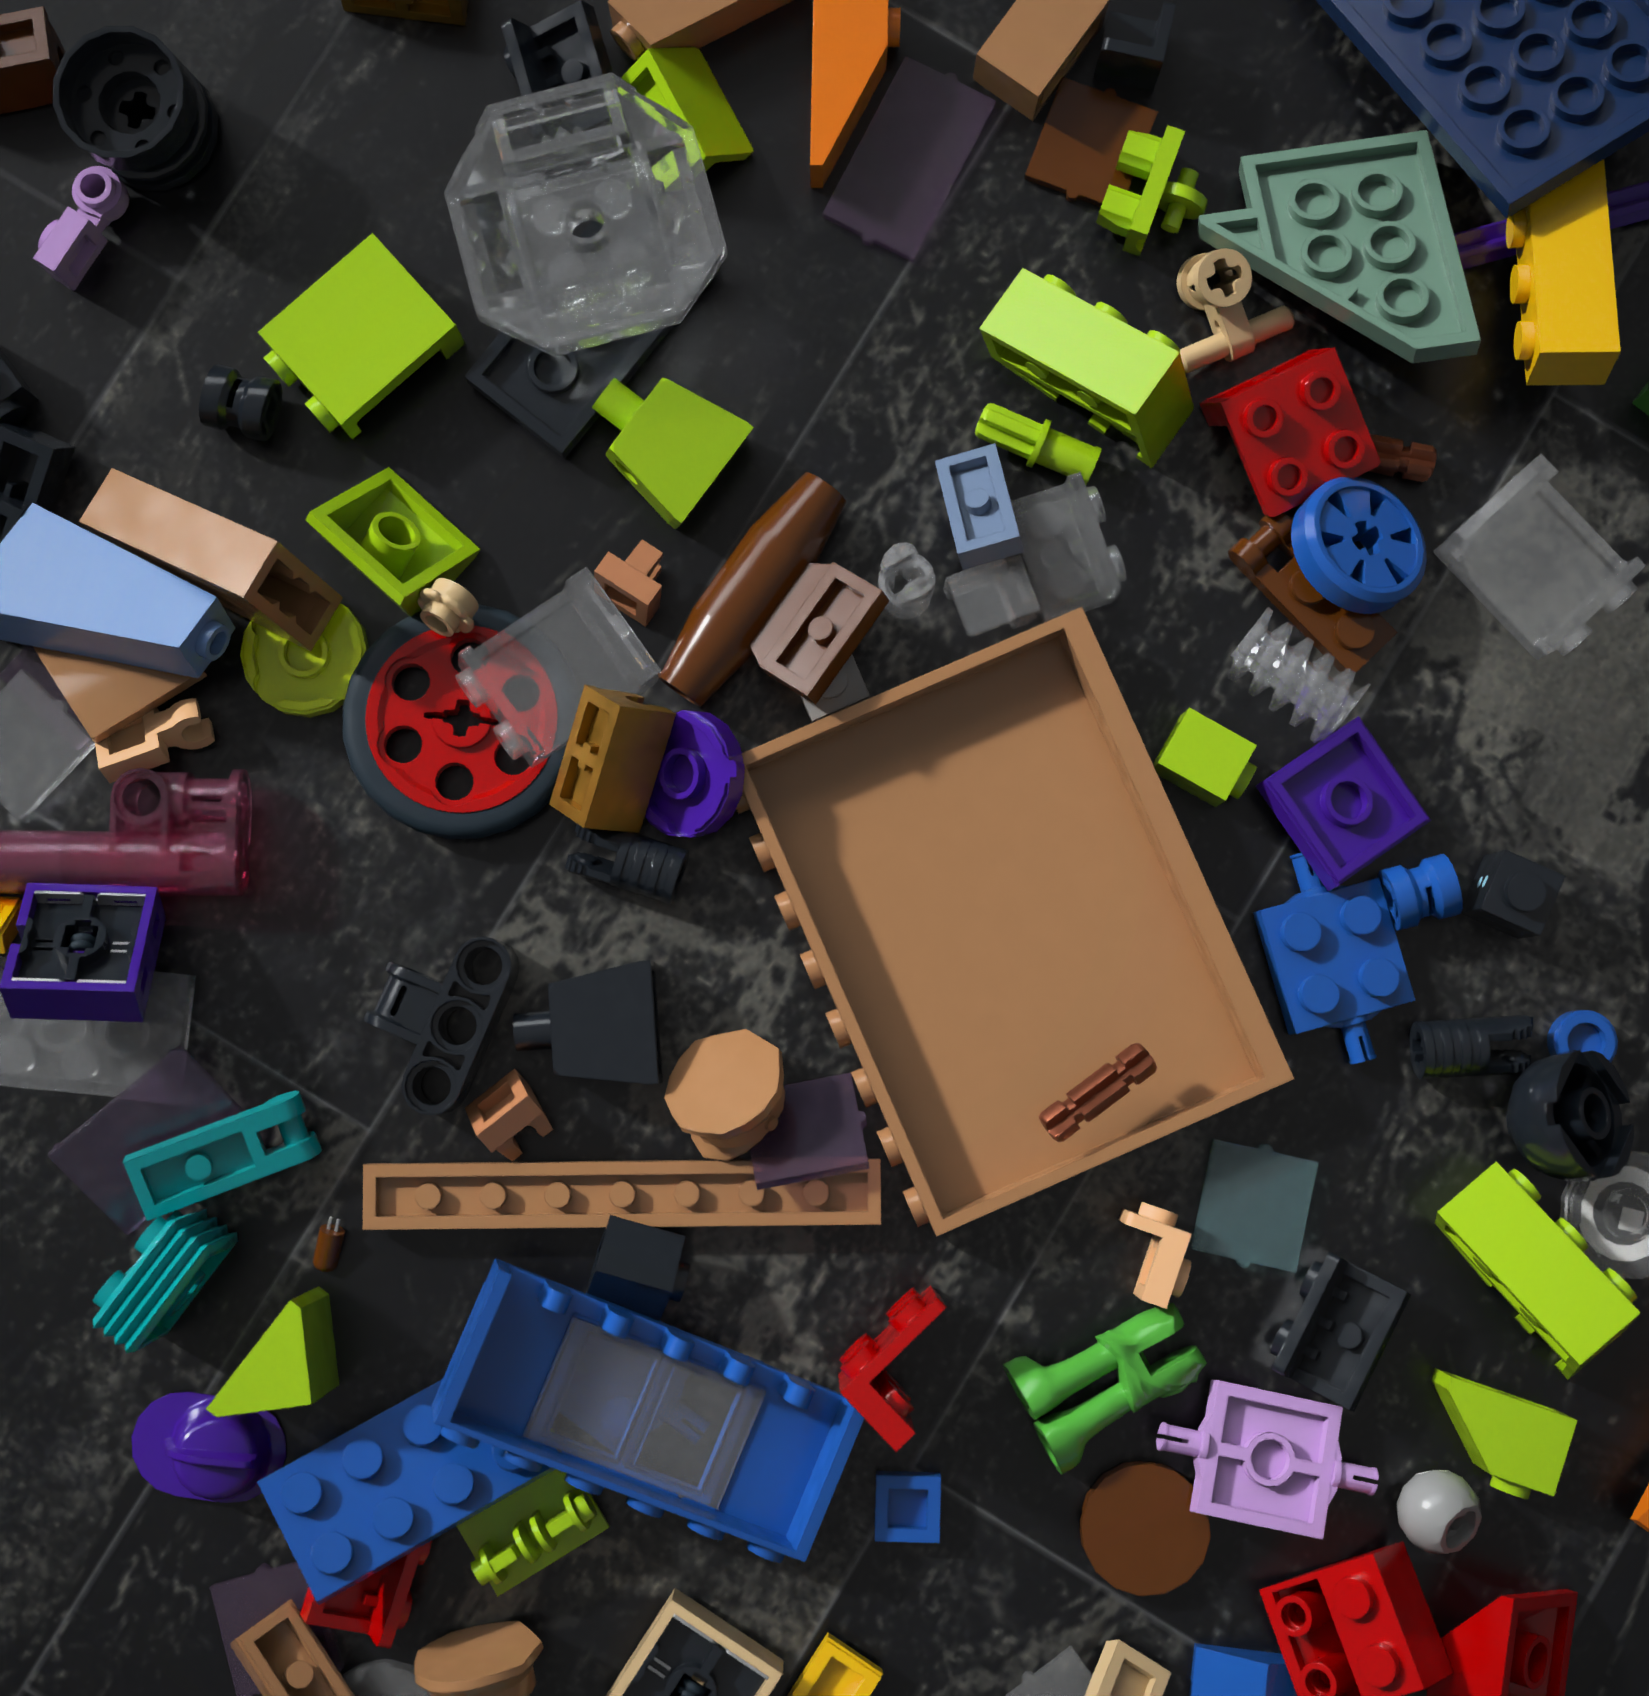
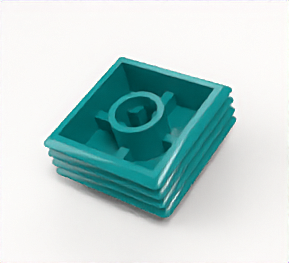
M207 1209L196 1210L186 1215L176 1210L166 1220L161 1216L156 1218L143 1232L134 1246L142 1254L138 1261L126 1273L117 1270L94 1297L93 1303L101 1309L93 1318V1329L103 1327L104 1337L114 1336L115 1345L125 1344V1353L136 1352L168 1334L238 1242L237 1232L228 1233L227 1224L218 1225L217 1217L208 1218Z

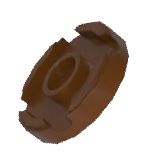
M1124 1462L1103 1473L1086 1493L1080 1518L1081 1544L1094 1570L1115 1589L1137 1596L1166 1594L1188 1582L1204 1562L1211 1538L1209 1515L1189 1511L1194 1485L1174 1468L1153 1462Z

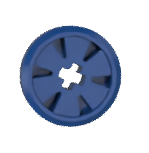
M1359 477L1332 479L1316 489L1299 506L1295 513L1291 528V541L1296 561L1305 578L1315 590L1338 607L1361 614L1380 613L1394 607L1406 598L1421 582L1426 569L1427 552L1420 526L1408 507L1395 494L1380 484ZM1358 540L1364 546V548L1360 550L1354 544V542Z

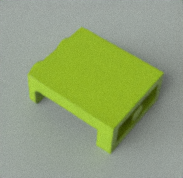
M373 233L258 331L259 335L272 350L263 357L288 387L299 380L313 395L305 403L313 415L330 433L340 425L352 440L362 432L357 426V422L439 351L448 359L466 344L456 324Z

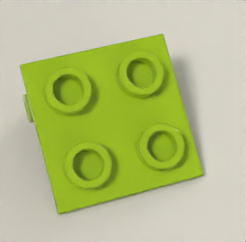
M555 1469L457 1526L476 1559L470 1563L474 1576L482 1586L490 1583L497 1596L502 1595L610 1528L591 1493L582 1491L567 1483L564 1479L567 1473Z

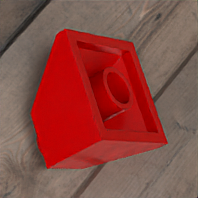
M1569 1589L1502 1595L1441 1638L1454 1673L1428 1687L1426 1696H1565L1578 1592Z

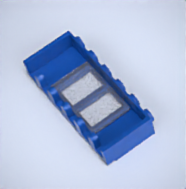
M496 1258L486 1281L483 1283L431 1405L434 1424L442 1426L440 1434L456 1444L475 1449L478 1448L480 1441L504 1449L503 1458L518 1467L539 1472L544 1464L567 1473L564 1478L565 1481L582 1491L601 1495L604 1487L628 1496L626 1503L641 1513L662 1518L665 1510L688 1518L686 1525L691 1530L705 1537L723 1540L725 1533L747 1540L746 1548L752 1553L777 1563H782L785 1555L806 1562L864 1421V1417L839 1392Z

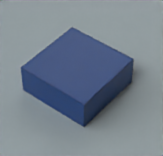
M876 1470L875 1542L940 1543V1472Z

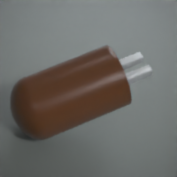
M331 1216L329 1217L328 1224L321 1225L319 1228L313 1257V1265L322 1272H330L337 1268L345 1230L339 1226L341 1219L337 1218L334 1225L332 1224L333 1217Z

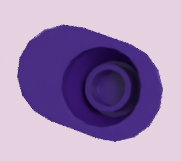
M196 1392L169 1393L151 1402L138 1417L132 1434V1456L141 1476L157 1490L173 1496L212 1502H242L262 1494L257 1481L283 1467L287 1456L285 1434L277 1418L269 1411L215 1417L206 1408L216 1395Z

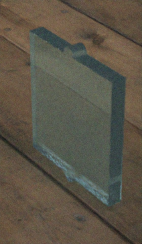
M1213 1139L1190 1249L1236 1259L1237 1265L1243 1268L1248 1267L1250 1263L1296 1273L1318 1162L1275 1153L1268 1144H1261L1257 1149Z

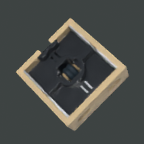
M674 1588L606 1696H769L783 1675L784 1660L677 1588Z

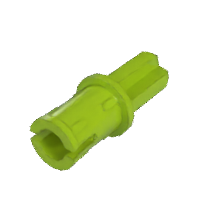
M988 403L985 406L975 428V435L979 439L991 444L995 443L996 446L1028 459L1026 466L1032 468L1034 463H1037L1079 481V484L1084 486L1088 482L1102 450L1098 446L1094 447L1050 428L1052 421L1048 419L1043 424H1040L994 403Z

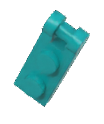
M291 1091L278 1095L262 1105L126 1155L123 1164L146 1220L150 1221L158 1218L159 1216L295 1166L320 1154L322 1148L314 1131L308 1132L301 1115L306 1111V1107L300 1092ZM277 1125L284 1142L266 1150L259 1132Z

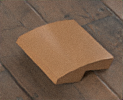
M33 646L61 693L96 744L207 677L205 672L199 678Z

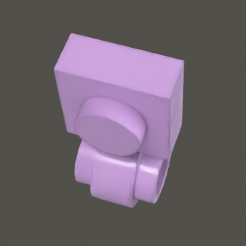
M103 166L88 167L76 176L72 185V197L79 209L75 211L68 206L59 220H54L47 225L38 242L39 250L33 257L53 279L72 291H75L108 242L102 234L103 230L112 221L119 219L125 213L129 204V193L124 183L112 170Z

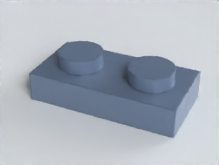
M990 444L936 460L935 464L962 569H968L1023 553L1024 548L996 444Z

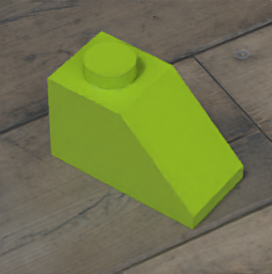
M1435 1368L1431 1381L1473 1464L1492 1475L1490 1486L1527 1500L1532 1489L1554 1496L1578 1420L1556 1409Z

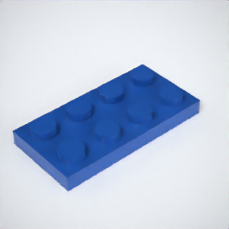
M440 1380L257 1481L317 1604L321 1605L555 1469L543 1464L539 1472L529 1471L504 1459V1449L480 1441L478 1448H468L443 1437L440 1434L442 1426L434 1424L431 1407L442 1382Z

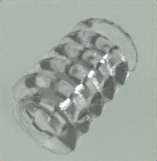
M1268 607L1229 656L1233 659L1228 678L1235 682L1249 672L1254 674L1248 693L1255 697L1271 687L1274 692L1269 709L1275 713L1289 703L1295 705L1289 724L1295 728L1310 718L1315 720L1310 740L1316 743L1338 728L1371 684L1368 683L1355 692H1350L1356 672L1347 668L1334 677H1330L1335 657L1327 652L1313 662H1310L1309 658L1314 641L1306 637L1290 647L1288 644L1294 626L1289 622H1285L1270 632L1268 626L1273 610Z

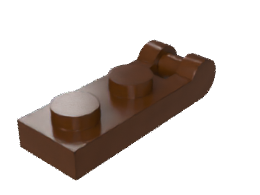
M1285 513L1276 517L1264 516L1259 521L1260 529L1249 540L1243 537L1228 550L1229 558L1348 680L1398 632L1379 613L1361 614L1345 610L1331 603L1317 592L1305 578L1296 561L1291 541L1293 522L1291 518ZM1277 547L1290 559L1279 572L1266 559Z

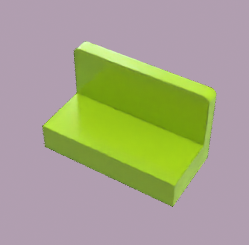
M697 47L648 48L616 82L622 105L669 193L687 191L716 162L745 160L753 152L752 145L703 54Z

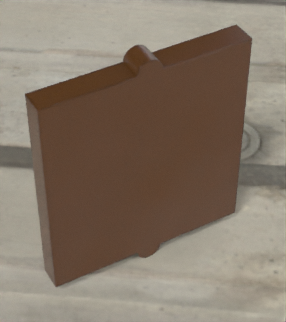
M1062 77L1024 179L1066 194L1068 202L1073 203L1080 199L1101 207L1109 184L1128 191L1134 177L1115 170L1128 131L1150 134L1158 111L1117 97L1116 91L1112 88H1108L1103 92Z

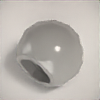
M1432 1470L1415 1474L1403 1486L1396 1503L1399 1526L1416 1547L1429 1554H1448L1461 1550L1476 1535L1482 1519L1480 1499L1463 1477L1449 1470Z

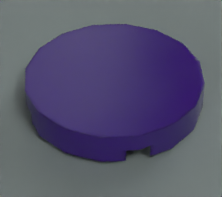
M681 710L674 712L676 716L645 817L651 825L665 835L698 838L718 831L733 816L743 794L745 766L740 744L726 723L708 712Z

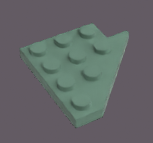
M1427 130L1241 156L1239 176L1247 209L1199 215L1197 228L1199 239L1216 249L1228 248L1238 251L1247 259L1251 269L1412 364L1477 355L1481 337Z

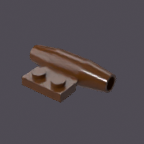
M806 472L750 527L692 608L659 676V679L665 685L690 703L701 707L754 654L759 666L768 676L816 705L890 601L881 589L837 563H817L846 504L845 498L834 487L818 476Z

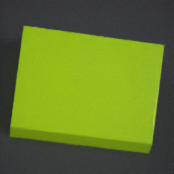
M390 467L311 510L306 518V521L334 549L410 617L422 611L417 601L422 589L430 588L438 578L454 581L476 558L480 551L478 546Z
M318 1286L291 1299L206 1410L215 1417L312 1405L339 1386L329 1294Z

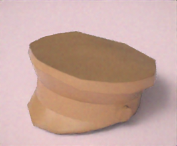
M747 1029L695 1040L678 1059L669 1076L664 1099L681 1130L691 1134V1139L704 1158L722 1161L732 1160L747 1153L769 1131H773L777 1127L778 1118L784 1108L786 1093L783 1085L782 1052L779 1048Z
M520 1621L495 1622L451 1632L417 1651L414 1663L415 1681L430 1696H529L537 1684L533 1664L544 1647L542 1641Z

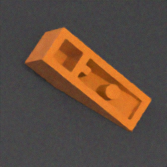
M813 0L810 188L824 187L886 71L888 47H900L901 8H888L889 0Z

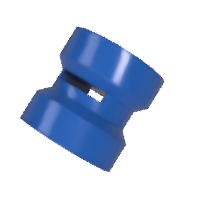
M1445 854L1422 859L1419 866L1412 869H1406L1398 865L1380 870L1378 873L1396 931L1418 926L1423 917L1432 915L1440 920L1459 915L1462 912L1463 899L1458 877L1452 863Z

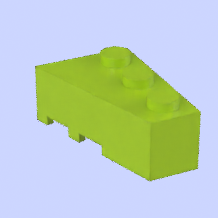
M1022 268L979 328L993 359L1054 401L1062 395L1094 413L1088 424L1103 435L1110 425L1138 444L1140 452L1136 458L1151 468L1156 464L1194 410L1180 349L1170 338L1155 330H1150L1145 334L1128 325L1125 317L1106 303L1097 302L1095 306L1076 297L1074 290L1056 276L1047 274L1044 278H1041Z
M1495 1162L1437 1212L1435 1224L1489 1287L1493 1285L1516 1309L1519 1314L1515 1318L1527 1333L1532 1334L1536 1331L1561 1358L1555 1366L1569 1380L1626 1331L1641 1312L1632 1304L1637 1299V1296L1629 1284L1613 1269L1607 1268L1602 1273L1583 1253L1589 1246L1581 1234L1568 1221L1559 1218L1554 1222L1537 1205L1536 1202L1541 1199V1195L1517 1169H1512L1507 1173Z

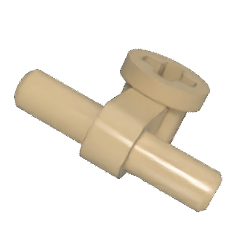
M1222 248L1209 253L1197 254L1187 259L1180 267L1177 275V290L1180 298L1190 308L1206 312L1213 332L1212 336L1180 349L1185 374L1222 358L1231 362L1254 352L1255 344L1286 332L1294 326V315L1291 309L1285 305L1250 320L1247 319L1241 301L1250 290L1252 271L1247 259L1236 250ZM1232 269L1236 271V275H1233ZM1215 271H1217L1221 282L1216 283L1213 289H1210L1207 278L1213 276Z

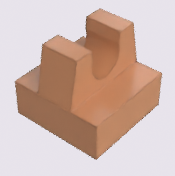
M644 540L639 542L625 561L608 551L594 571V594L646 627L660 608L662 585L655 580L662 569V566L658 564L663 558V552Z
M513 1069L465 1107L474 1132L491 1153L497 1150L512 1162L523 1154L518 1142L514 1138V1135L526 1126H532L539 1135L544 1137L553 1130L531 1086L516 1069Z

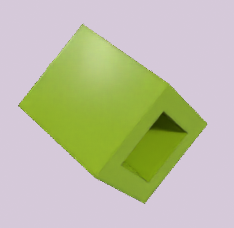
M1189 707L1179 716L1153 765L1158 776L1208 804L1217 807L1225 802L1229 795L1238 800L1247 788L1257 768L1248 760L1257 745Z

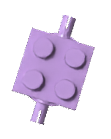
M1211 1380L1205 1417L1198 1430L1174 1426L1166 1422H1162L1157 1434L1182 1439V1443L1157 1438L1156 1447L1158 1451H1168L1193 1457L1196 1474L1189 1510L1191 1512L1323 1540L1328 1505L1337 1492V1488L1373 1496L1378 1487L1377 1484L1353 1479V1476L1379 1480V1472L1376 1467H1366L1341 1461L1342 1456L1338 1441L1343 1411L1341 1406L1230 1382Z

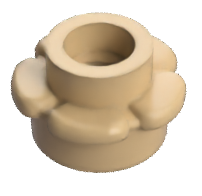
M438 578L430 588H424L420 591V597L417 600L422 609L420 618L431 630L440 635L450 637L460 631L469 633L474 628L472 618L479 609V605L475 597L463 586L446 578Z

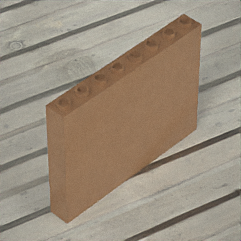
M1083 607L742 753L745 766L743 794L736 810L738 814L751 810L760 833L749 837L763 872L776 868L785 891L774 897L789 931L801 926L811 950L799 955L814 989L827 985L836 1009L825 1013L840 1049L852 1044L862 1068L851 1072L865 1107L867 1108L876 1103L880 1107L888 1127L877 1131V1134L891 1167L904 1163L913 1187L902 1192L918 1227L930 1222L933 1232L937 1237L1294 1079ZM1135 1043L1141 1044L1154 1059L1157 1065L1156 1072L1139 1085H1136L1134 1082L1129 1085V1093L1089 1123L1085 1120L1080 1122L1078 1125L1081 1129L1063 1142L1055 1141L1041 1124L1039 1119L1040 1113L1055 1101L1060 1100L1064 1102L1068 1099L1067 1092L1106 1063L1111 1065L1116 1063L1115 1056L1128 1046Z

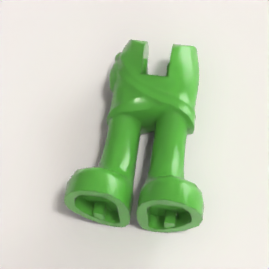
M1168 1303L1167 1309L1157 1306L1143 1311L1114 1329L1096 1335L1097 1343L1064 1361L1049 1366H1042L1027 1356H1020L1003 1364L1006 1376L1018 1399L1034 1420L1050 1412L1065 1399L1116 1370L1118 1382L1108 1389L1071 1409L1046 1415L1033 1422L1035 1431L1046 1453L1061 1475L1073 1469L1081 1462L1086 1443L1112 1422L1129 1411L1133 1413L1139 1411L1158 1397L1164 1398L1178 1394L1191 1383L1197 1381L1199 1373L1207 1365V1362L1196 1345L1178 1349L1151 1365L1143 1353V1350L1168 1338L1184 1326L1182 1316L1174 1303Z

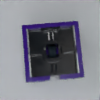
M27 883L16 922L21 944L10 945L0 983V992L10 1018L143 1022L166 920L158 887Z

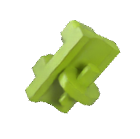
M1167 125L1163 138L1151 134L1128 131L1115 170L1147 180L1141 196L1109 184L1096 223L1115 234L1127 237L1122 249L1123 251L1140 256L1157 208L1166 212L1161 228L1170 233L1179 232L1183 218L1199 219V215H1204L1208 201L1201 192L1194 189L1199 177L1197 171L1190 168H1182L1177 182L1167 181L1182 142L1184 130Z

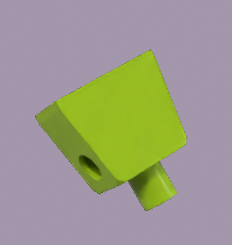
M614 377L592 406V409L621 430L605 454L609 461L675 530L682 524L754 428L745 420L663 377L645 401Z

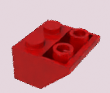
M1404 1541L1259 1589L1297 1696H1403L1424 1690L1454 1673Z

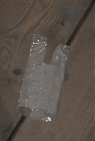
M908 542L895 544L884 554L880 564L877 588L881 589L890 600L884 611L897 619L909 620L919 616L928 608L934 592L935 574L932 565L923 556L918 555L914 545ZM901 574L906 581H911L904 586L902 591L896 594L891 591L894 589L895 576Z

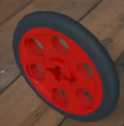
M478 604L479 609L472 618L474 628L469 633L460 631L450 637L440 635L431 630L421 620V611L388 628L366 650L361 658V661L350 677L342 707L343 742L351 769L366 794L391 818L417 832L446 839H477L511 830L538 814L550 802L581 698L574 674L558 647L537 627L508 611ZM474 642L482 645L487 650L488 662L480 673L467 676L454 669L452 658L459 646ZM409 667H418L424 670L430 678V685L426 694L416 700L402 699L396 694L394 689V681L397 675ZM519 679L531 681L537 686L540 693L535 707L522 713L510 710L503 701L504 690L508 684ZM460 705H468L473 717L482 719L485 723L494 722L500 723V725L492 726L479 723V726H469L466 736L459 737L456 736V730L452 724L445 723L443 719H428L426 717L430 715L447 718V715H458ZM401 729H410L417 732L422 740V748L419 755L414 760L406 763L392 760L388 756L386 749L390 736ZM509 741L525 743L532 751V761L529 767L517 775L502 772L496 764V754L499 748ZM451 766L465 767L473 775L474 784L472 790L466 797L460 800L444 798L438 791L437 781L439 775Z

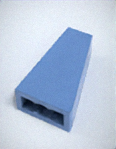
M34 503L29 506L0 543V640L199 678L210 662L217 660L225 652L231 634L236 629L216 596Z

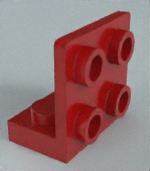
M1335 347L1305 351L1199 403L1208 426H1227L1261 509L1267 517H1276L1302 504L1316 489L1327 481L1339 477L1356 478L1380 465V457Z
M931 1285L921 1294L914 1287L908 1290L887 1311L886 1315L889 1318L888 1322L890 1325L874 1340L868 1333H865L839 1359L842 1363L840 1367L842 1371L838 1374L840 1393L896 1452L916 1433L910 1415L915 1408L909 1402L911 1397L888 1372L884 1370L877 1378L876 1376L946 1308L941 1296Z

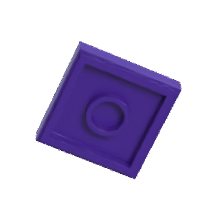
M1359 716L1256 785L1262 797L1327 891L1338 887L1431 821Z

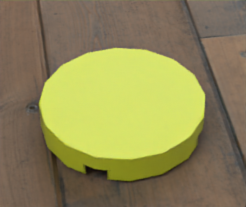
M340 603L312 651L304 649L250 621L244 631L240 657L247 682L263 701L285 714L311 718L334 712L344 704L350 677L369 648L364 627L353 612Z

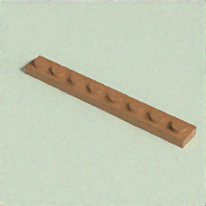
M880 1158L743 1159L729 1161L367 1163L363 1165V1230L606 1227L610 1215L651 1227L881 1225Z

